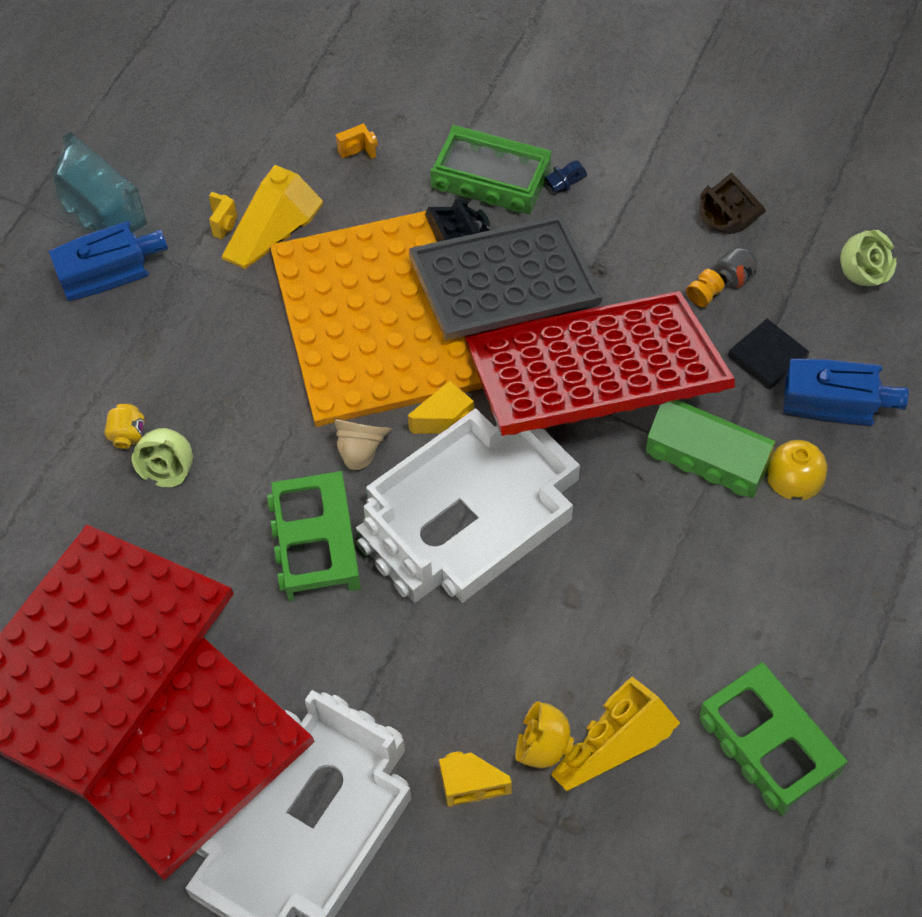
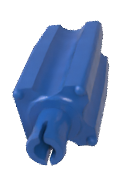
M125 221L81 236L50 250V257L67 300L71 301L102 293L147 277L149 272L143 267L145 263L144 257L168 249L162 231L156 230L153 233L136 238L135 233L130 232L129 227L131 223Z
M790 359L788 374L785 379L783 414L820 421L872 426L874 425L873 414L878 411L879 407L906 410L909 389L907 387L882 386L881 379H879V372L883 369L881 365L827 359Z

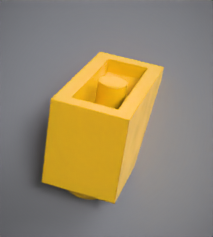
M449 381L408 414L409 431L413 434H441L473 411L474 401Z
M460 751L447 754L445 758L439 759L440 773L448 807L512 794L510 776L471 752L466 754Z

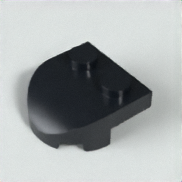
M455 199L451 207H428L425 213L438 242L489 231L490 221L483 210L475 211L467 206L468 201L462 199Z

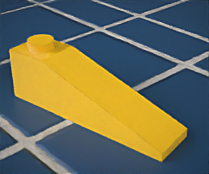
M274 165L260 183L222 255V260L243 269L248 268L270 252V244H275L281 239L285 241L291 237L290 233L296 228L309 224L322 207L323 200L297 173Z
M632 676L608 698L603 705L606 709L605 713L598 722L592 720L586 727L588 730L586 738L582 743L573 745L570 753L565 755L551 775L568 791L657 746L662 740L667 739L673 733V730L680 722L656 694Z

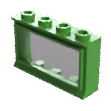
M452 125L450 134L434 167L430 170L431 188L531 215L546 181L545 176L551 170L552 151Z

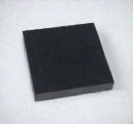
M767 318L729 350L728 356L771 390L788 374L790 359H807L810 351Z

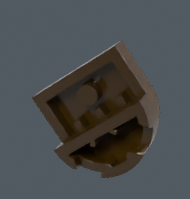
M732 172L713 188L707 185L700 194L701 200L698 211L702 220L709 227L721 233H739L766 212L764 206Z

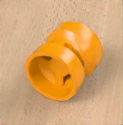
M705 269L698 276L697 281H693L686 288V294L692 303L703 308L713 300V296L718 295L724 289L725 284L717 272Z

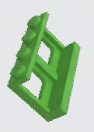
M342 471L271 482L273 494H268L267 498L270 512H275L276 519L271 520L273 538L279 537L280 546H274L276 563L282 564L283 572L278 573L280 591L286 590L288 600L294 601V592L346 583H348L349 591L360 590V579ZM310 489H319L321 491L324 508L322 516L290 522L284 521L281 495ZM317 541H327L329 543L332 561L330 569L299 575L291 574L288 554L290 546Z
M763 662L702 703L699 716L703 727L709 733L713 732L721 741L720 745L724 753L729 758H735L740 764L742 774L746 780L758 786L762 791L765 803L772 810L776 809L781 816L788 812L792 804L828 778L833 780L839 776L848 762ZM746 690H751L772 713V718L745 737H739L722 718L718 710ZM794 740L815 764V769L790 787L783 789L778 786L764 769L760 760L786 741Z

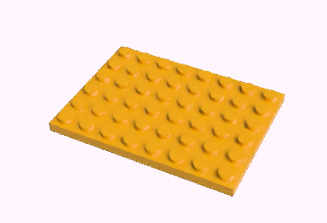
M426 211L270 244L315 427L332 424L335 419L345 421L423 403L449 381L464 393L482 389L465 337L444 339L409 257V248L437 242L425 216Z

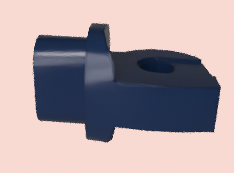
M578 160L568 163L562 169L558 166L554 167V172L545 176V180L553 192L556 193L563 188L566 191L570 190V185L577 183L588 175L583 165Z

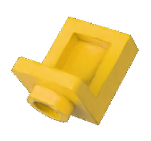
M211 192L209 195L213 212L209 218L213 237L222 240L226 233L231 231L235 225V220L238 217L234 200L227 195Z

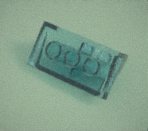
M72 132L63 136L62 139L65 147L57 159L53 175L55 189L63 206L69 212L74 211L84 226H90L95 231L125 221L131 223L129 227L131 233L144 227L147 224L138 189Z

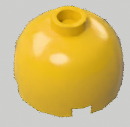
M787 441L778 446L772 453L767 469L768 483L776 493L784 498L802 497L801 500L809 499L817 495L824 486L828 467L826 458L817 446L808 441Z
M536 701L530 707L523 721V724H526L527 727L524 736L520 733L518 735L515 759L529 767L546 768L558 763L563 755L570 753L574 738L570 736L569 721L560 709L551 704Z

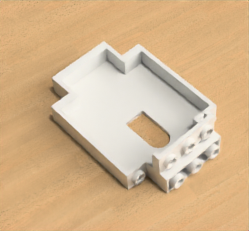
M475 408L366 487L368 500H366V504L363 506L365 519L362 524L356 527L358 537L356 544L365 556L369 554L372 556L377 569L383 576L389 575L393 579L394 586L399 594L403 597L408 596L414 604L441 583L444 590L451 597L456 596L463 603L572 520L573 504L561 493L579 480L580 465L544 429L525 431L517 435L501 436L498 426L494 427ZM459 501L477 518V520L443 545L429 546L421 539L420 535L424 527Z
M313 690L305 699L308 713L302 722L295 714L285 710L312 735L315 742L196 851V853L206 859L185 888L189 896L220 917H335L411 800L408 782L397 774L389 776L405 752L404 740L397 730L390 726L384 727L376 724L375 719L371 715L361 710L358 712L349 708L347 702L336 695L331 696L323 692L320 695ZM324 767L335 768L343 776L342 787L314 828L288 814L318 770Z

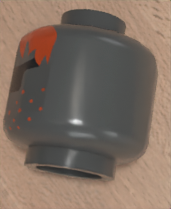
M735 247L718 260L716 271L723 279L725 286L740 288L755 276L757 272V259L750 250Z

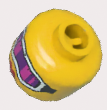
M118 404L116 408L109 410L107 414L104 435L113 442V446L128 449L131 445L137 444L141 440L145 417L134 405Z

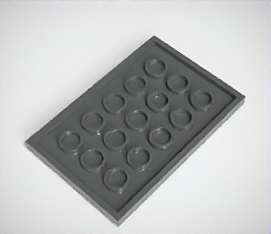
M562 215L409 248L410 260L445 340L601 304L603 298Z

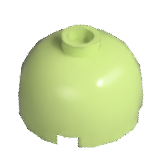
M879 230L863 231L849 238L842 248L840 262L843 273L850 281L859 286H876L890 280L895 272L897 262L896 258L892 259L891 250L894 249V246L887 235Z
M158 428L146 433L136 444L131 461L136 472L146 481L149 477L152 480L158 481L155 484L157 486L174 487L181 484L190 472L193 453L190 443L180 433L168 428Z

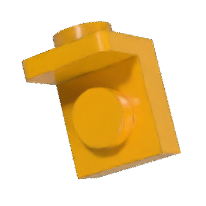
M364 123L335 134L337 152L341 158L357 154L364 149L371 159L376 157L377 138L373 131H368Z

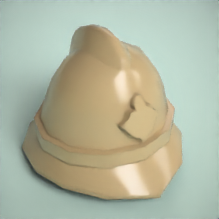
M335 419L333 422L338 430L336 436H338L337 449L344 460V464L351 470L366 468L373 460L379 444L384 440V436L393 431L392 428L363 425Z

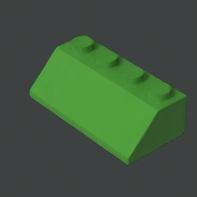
M674 400L659 406L647 438L646 453H649L657 460H665L672 463L682 471L702 476L710 483L725 486L740 496H748L753 499L767 473L775 441L682 401Z

